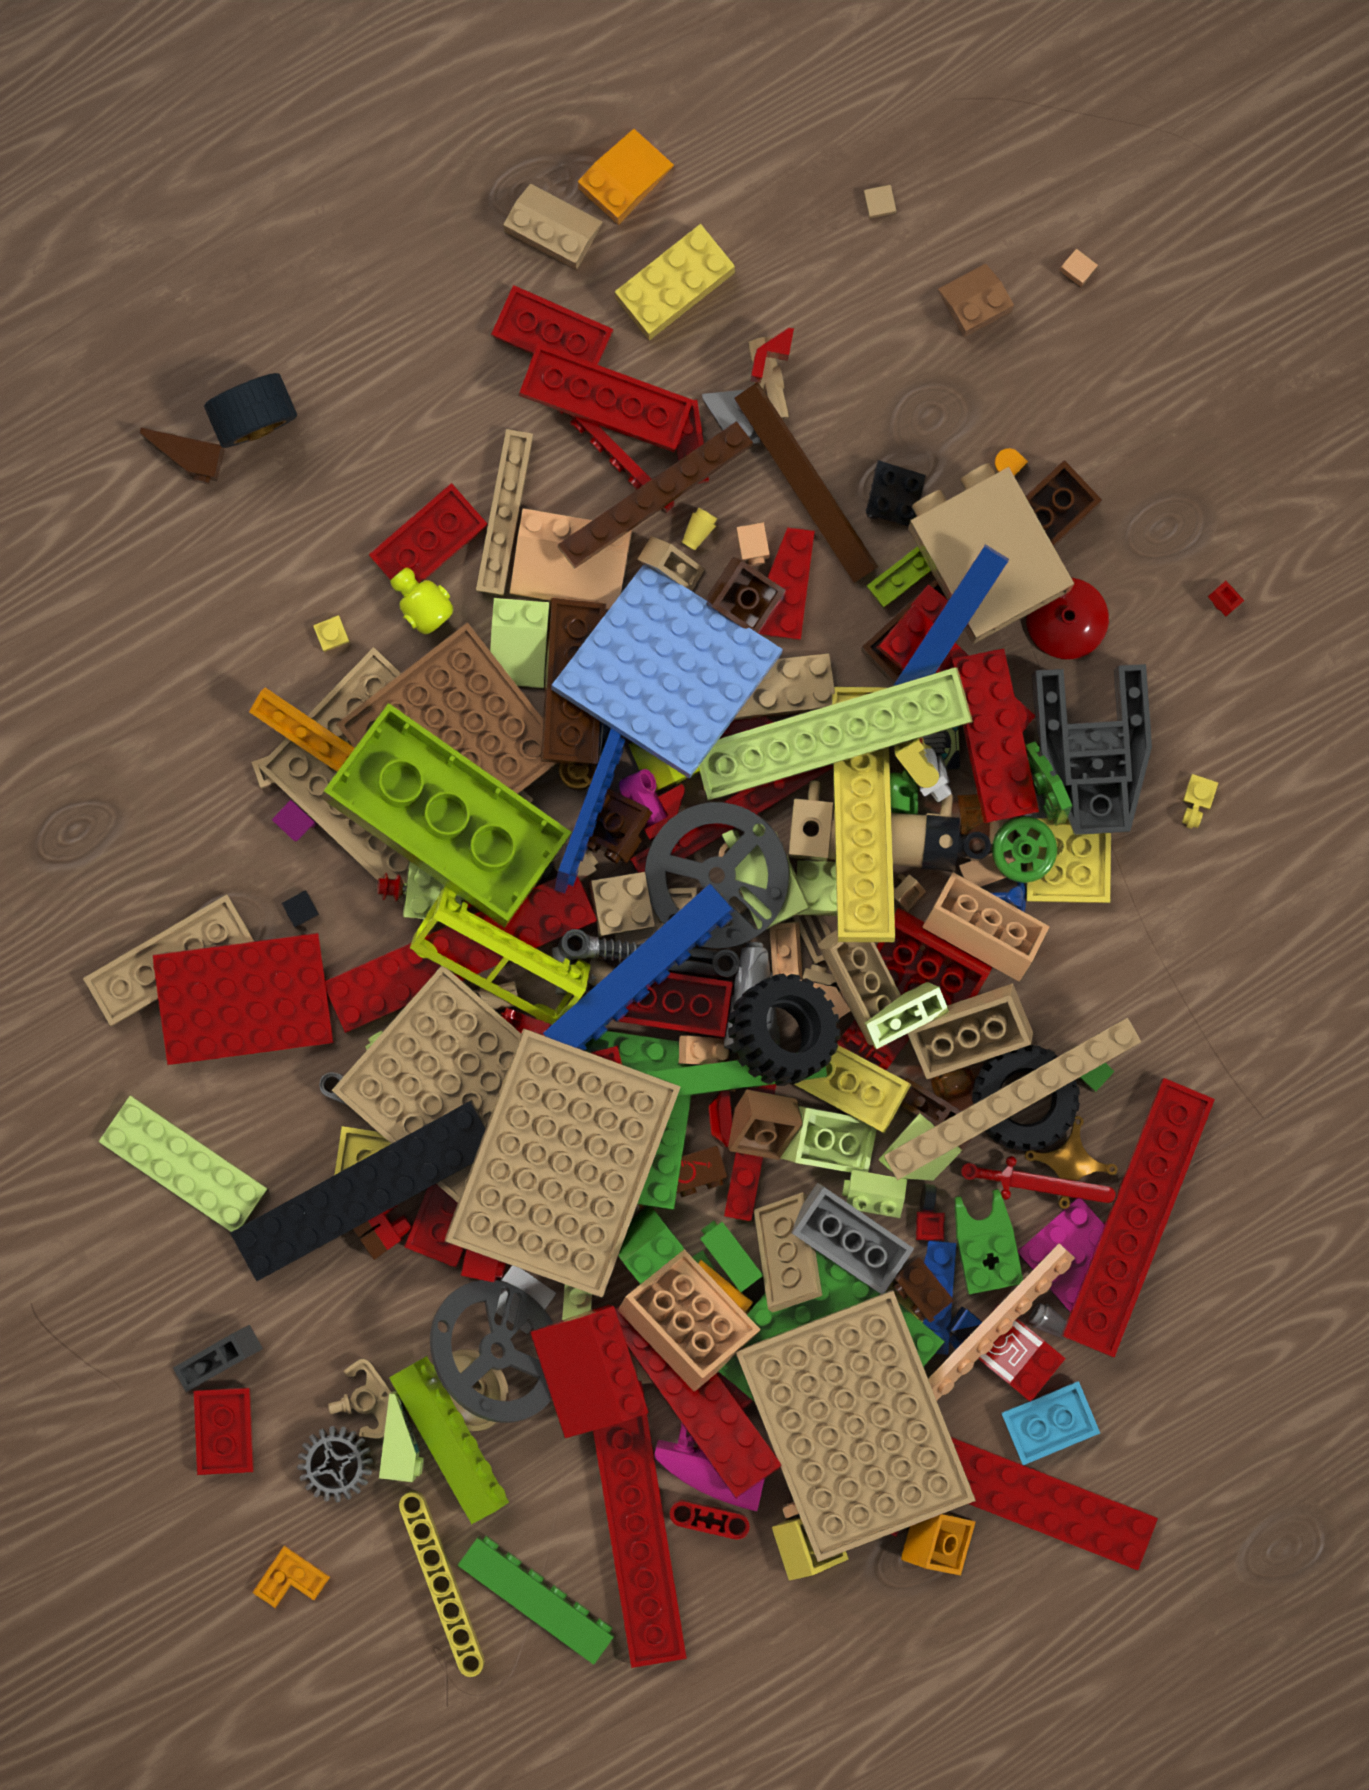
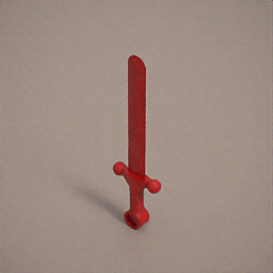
M1013 1156L1006 1158L1007 1167L1004 1171L980 1168L973 1163H967L961 1169L962 1176L968 1180L981 1178L1001 1182L1004 1188L1001 1191V1196L1004 1200H1008L1011 1197L1010 1187L1103 1203H1110L1116 1197L1114 1189L1109 1186L1015 1171L1013 1166L1016 1165L1017 1160Z

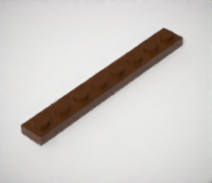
M736 421L559 543V550L574 569L748 450L753 446L752 440Z

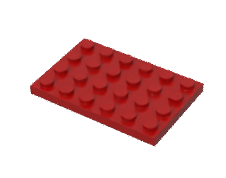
M319 933L152 955L167 1065L333 1043Z

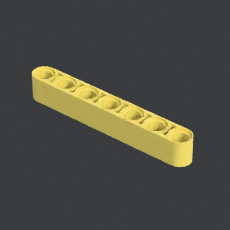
M409 1491L400 1500V1512L457 1666L463 1675L474 1677L481 1672L485 1661L426 1499L418 1491ZM408 1497L417 1498L420 1502L419 1510L415 1512L409 1511L405 1506L406 1499ZM419 1523L426 1524L430 1529L429 1536L426 1538L418 1537L415 1533V1526ZM428 1550L437 1551L440 1556L439 1562L429 1564L425 1560V1552ZM438 1576L446 1577L449 1580V1588L444 1591L438 1590L434 1584L435 1578ZM447 1603H455L459 1607V1614L455 1617L446 1615L444 1606ZM463 1629L467 1631L469 1640L466 1643H458L454 1638L456 1630ZM475 1656L479 1661L478 1668L474 1670L466 1668L464 1658Z

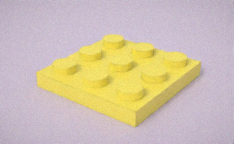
M1036 818L1044 822L1053 832L1057 843V857L1053 867L1044 877L1034 882L1026 883V902L1110 903L1111 833L1074 835L1068 819L1065 823L1055 826L1053 820L1048 821L1047 818ZM1032 828L1027 833V836L1035 840L1040 835V833ZM1027 845V854H1028L1029 851H1030V848H1029V846ZM1039 846L1037 859L1044 860L1046 848ZM1032 862L1027 863V872L1032 871Z

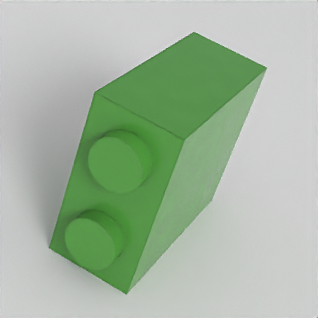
M714 1220L701 1230L704 1234L700 1237L701 1241L740 1292L763 1276L723 1221L717 1224Z

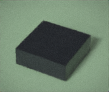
M306 890L282 903L295 928L320 915Z

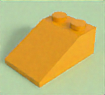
M633 129L589 168L578 180V189L619 225L674 167V164L639 132Z

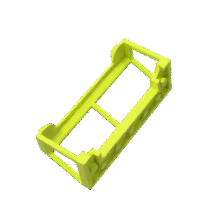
M446 886L442 889L413 936L410 949L414 950L418 956L429 958L535 1016L536 1019L552 1025L573 1007L586 991L590 964L581 959H578L574 965H569L570 960L567 958L562 963L466 911L468 904L465 902L461 905L458 904L455 899L457 894ZM437 921L503 956L487 978H483L437 953L435 946L424 939ZM511 960L562 988L567 993L557 1008L553 1010L543 1004L532 1005L497 986L492 981L505 964Z

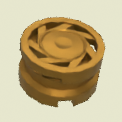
M560 763V777L563 783L570 789L585 790L590 787L597 765L595 767Z

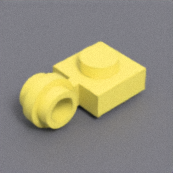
M1194 774L1191 775L1183 798L1184 802L1193 804L1192 809L1186 808L1182 823L1186 824V828L1199 827L1203 812L1198 811L1199 807L1208 810L1211 808L1218 782Z

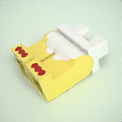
M923 737L894 745L895 756L920 786V791L924 796L931 793L935 800L940 802L951 794V789L947 785L950 781L946 772L945 760L941 755L936 757L935 750L924 743Z

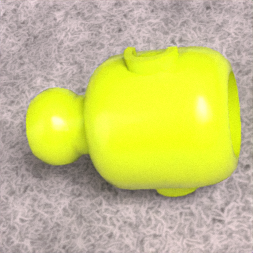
M407 567L390 580L393 589L400 591L404 596L399 603V607L404 614L403 619H406L411 624L413 630L416 628L422 634H429L452 615L453 605L448 600L450 595L441 585L437 587L436 584L429 580L422 581L419 584L415 579L414 572Z

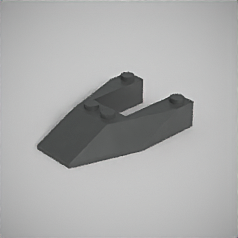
M1146 664L1122 665L1113 670L1117 721L1067 724L1064 669L1036 670L1032 674L1033 703L1041 755H1045L1052 765L1053 771L1050 774L1052 776L1058 774L1072 803L1068 821L1074 835L1131 831L1152 749Z

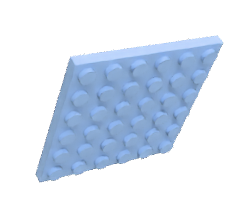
M643 564L554 681L551 690L690 779L781 656L783 649L752 629L742 628L706 604L707 601Z

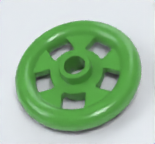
M1021 816L1010 819L999 828L993 840L992 856L997 868L1004 876L1016 882L1029 883L1041 879L1051 870L1057 857V843L1053 832L1044 822L1033 817ZM1030 828L1040 833L1037 840L1027 836ZM1013 830H1016L1020 837L1011 843L1006 837ZM1024 844H1027L1030 848L1027 855L1021 852V847ZM1039 846L1046 848L1044 860L1037 859ZM1011 850L1015 861L1008 864L1003 853ZM1032 862V871H1021V863Z

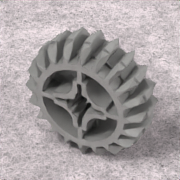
M331 1426L329 1429L330 1435L327 1436L326 1431L322 1428L319 1430L321 1439H318L314 1434L309 1436L313 1446L308 1443H303L302 1445L308 1451V1454L299 1453L298 1458L306 1460V1464L297 1465V1469H306L307 1473L299 1478L301 1481L307 1478L310 1479L311 1482L306 1485V1490H310L313 1486L317 1487V1490L314 1492L316 1498L324 1491V1501L328 1502L331 1494H334L335 1502H340L341 1493H344L345 1498L349 1500L352 1498L350 1489L356 1494L361 1492L360 1487L357 1485L358 1482L365 1486L368 1484V1480L362 1477V1475L372 1474L371 1469L364 1468L365 1464L373 1463L372 1458L364 1459V1455L368 1454L371 1449L368 1447L361 1450L359 1447L365 1442L364 1438L359 1439L357 1442L353 1441L357 1434L356 1431H352L349 1437H346V1427H341L338 1435L336 1434L335 1426ZM331 1441L345 1443L354 1452L345 1455L339 1454L335 1447L332 1446ZM323 1445L326 1457L325 1462L313 1469L314 1454ZM330 1457H334L335 1460L348 1458L339 1466L341 1468L339 1472L335 1468L322 1469L332 1462ZM357 1460V1473L354 1479L347 1483L345 1467L348 1463ZM326 1473L331 1474L336 1482L338 1481L340 1487L328 1486L321 1482L317 1476Z

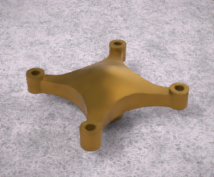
M1075 1116V1119L1080 1120L1079 1124L1073 1123L1070 1136L1056 1150L1047 1153H1036L1031 1150L1024 1153L1026 1160L1041 1161L1051 1167L1058 1178L1078 1181L1092 1172L1101 1171L1114 1175L1118 1171L1115 1164L1097 1162L1086 1152L1080 1138V1129L1084 1123L1083 1118L1080 1116ZM1029 1153H1032L1031 1158L1028 1157ZM1061 1195L1058 1205L1063 1209H1067L1070 1206L1069 1197Z

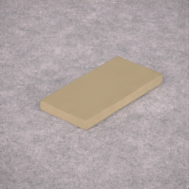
M803 1192L754 1209L768 1310L772 1313L822 1296L816 1251L791 1233L801 1206L807 1199V1195Z

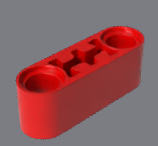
M678 1500L670 1508V1519L679 1527L735 1540L744 1538L750 1529L748 1518L740 1512L688 1500ZM679 1506H686L691 1512L690 1517L685 1521L678 1520L674 1515L675 1509ZM695 1508L701 1509L699 1511L700 1516L706 1517L709 1512L714 1513V1518L717 1520H722V1515H727L724 1522L725 1530H719L721 1527L720 1523L713 1522L711 1527H708L705 1520L698 1518L697 1524H692L695 1518ZM735 1518L743 1520L745 1523L744 1530L740 1533H733L729 1529L731 1520Z

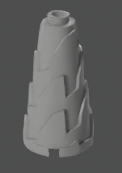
M749 942L746 943V947L741 949L740 966L735 973L734 992L730 1000L729 1016L731 1012L735 1011L733 1005L736 1000L742 997L746 990L762 980L772 977L768 962V952L763 948L762 943ZM770 1007L767 1014V1028L773 1041L780 1047L776 1007ZM729 1021L726 1023L724 1048L732 1050L730 1045L734 1042L733 1038L728 1037V1029L733 1024L729 1023Z

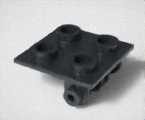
M877 460L871 491L869 492L868 505L865 510L867 517L871 519L881 518L909 527L910 521L917 517L912 505L921 499L926 475Z

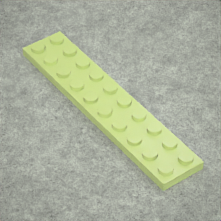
M952 668L721 738L699 765L707 799L713 800L973 722L958 668Z

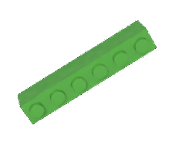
M478 1536L457 1566L594 1665L614 1638V1634L610 1632L612 1626L601 1618L595 1621L588 1616L590 1611L576 1601L573 1605L566 1600L567 1594L555 1585L552 1588L542 1582L545 1578L532 1568L529 1572L520 1566L522 1561L512 1553L503 1554L497 1549L499 1544L488 1536H485L484 1539Z

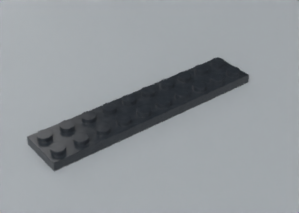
M470 1100L230 1232L257 1282L473 1164L487 1126L474 1102Z

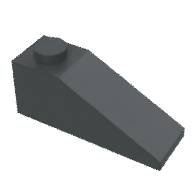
M248 1325L178 1364L173 1369L187 1392L263 1348L251 1326Z

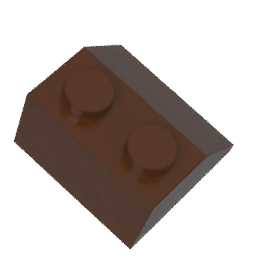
M732 557L705 600L708 606L742 628H750L758 633L785 592V589L744 561Z

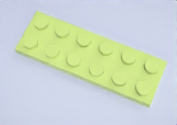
M129 1096L99 1140L101 1144L231 1232L245 1224L268 1190L261 1183L133 1096Z

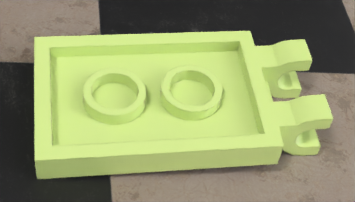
M756 824L753 828L754 834L756 836H763L765 827L762 824ZM730 830L722 834L729 848L741 838L737 830ZM757 845L735 868L736 880L766 889L768 883L767 864L760 847ZM789 859L790 875L786 900L780 913L768 928L811 908ZM742 886L740 890L744 899L765 919H770L772 912L749 889ZM750 910L758 929H760L762 921Z

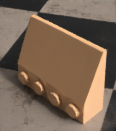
M523 508L510 594L547 601L557 598L606 604V611H608L622 593L632 530L574 569L559 550L558 544L593 520Z
M685 1249L629 1293L618 1309L625 1319L694 1392L713 1377L736 1355L738 1350L742 1349L761 1330Z

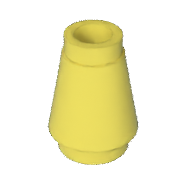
M698 507L696 513L692 512L682 543L696 550L716 527L714 524L717 518Z

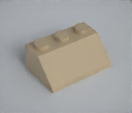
M530 184L515 202L503 226L505 233L577 270L603 222Z

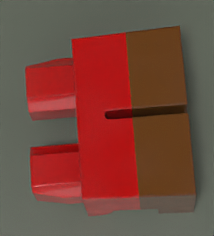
M398 1205L353 1229L357 1236L361 1237L380 1224L378 1228L360 1239L373 1260L378 1259L403 1240L401 1237L412 1228L404 1215L393 1223L386 1214Z

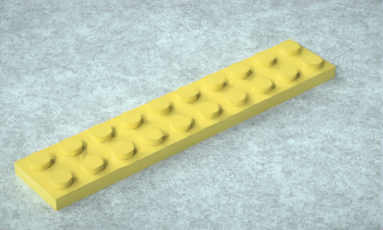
M834 687L835 694H832V705L880 691L887 687ZM889 747L833 763L838 942L895 941Z

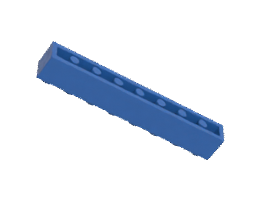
M709 884L543 1034L548 1038L585 1051L587 1049L585 1044L592 1038L596 1041L608 1030L605 1026L613 1019L617 1022L629 1012L626 1007L634 1000L636 1003L643 1000L650 993L647 989L654 982L657 984L663 982L670 975L668 970L675 963L678 966L683 964L691 956L689 951L694 946H703L712 937L710 932L717 926L721 929L733 918L730 914L735 910L714 886Z

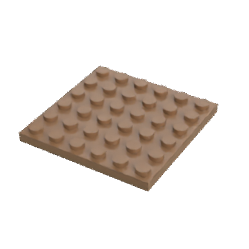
M468 622L336 724L355 748L389 703L517 794L558 764L541 761L543 718Z

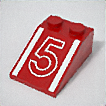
M1016 1319L1011 1329L1007 1333L1000 1335L993 1342L991 1350L981 1355L978 1359L1031 1402L1066 1358Z

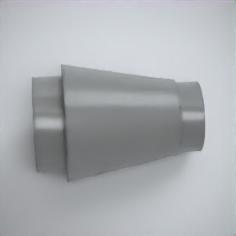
M1038 1303L1032 1310L1028 1320L1033 1324V1328L1065 1339L1061 1335L1067 1321L1048 1304Z

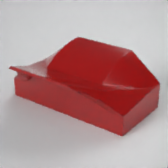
M721 1091L717 1093L709 1105L711 1135L723 1147H728L732 1128L729 1091Z

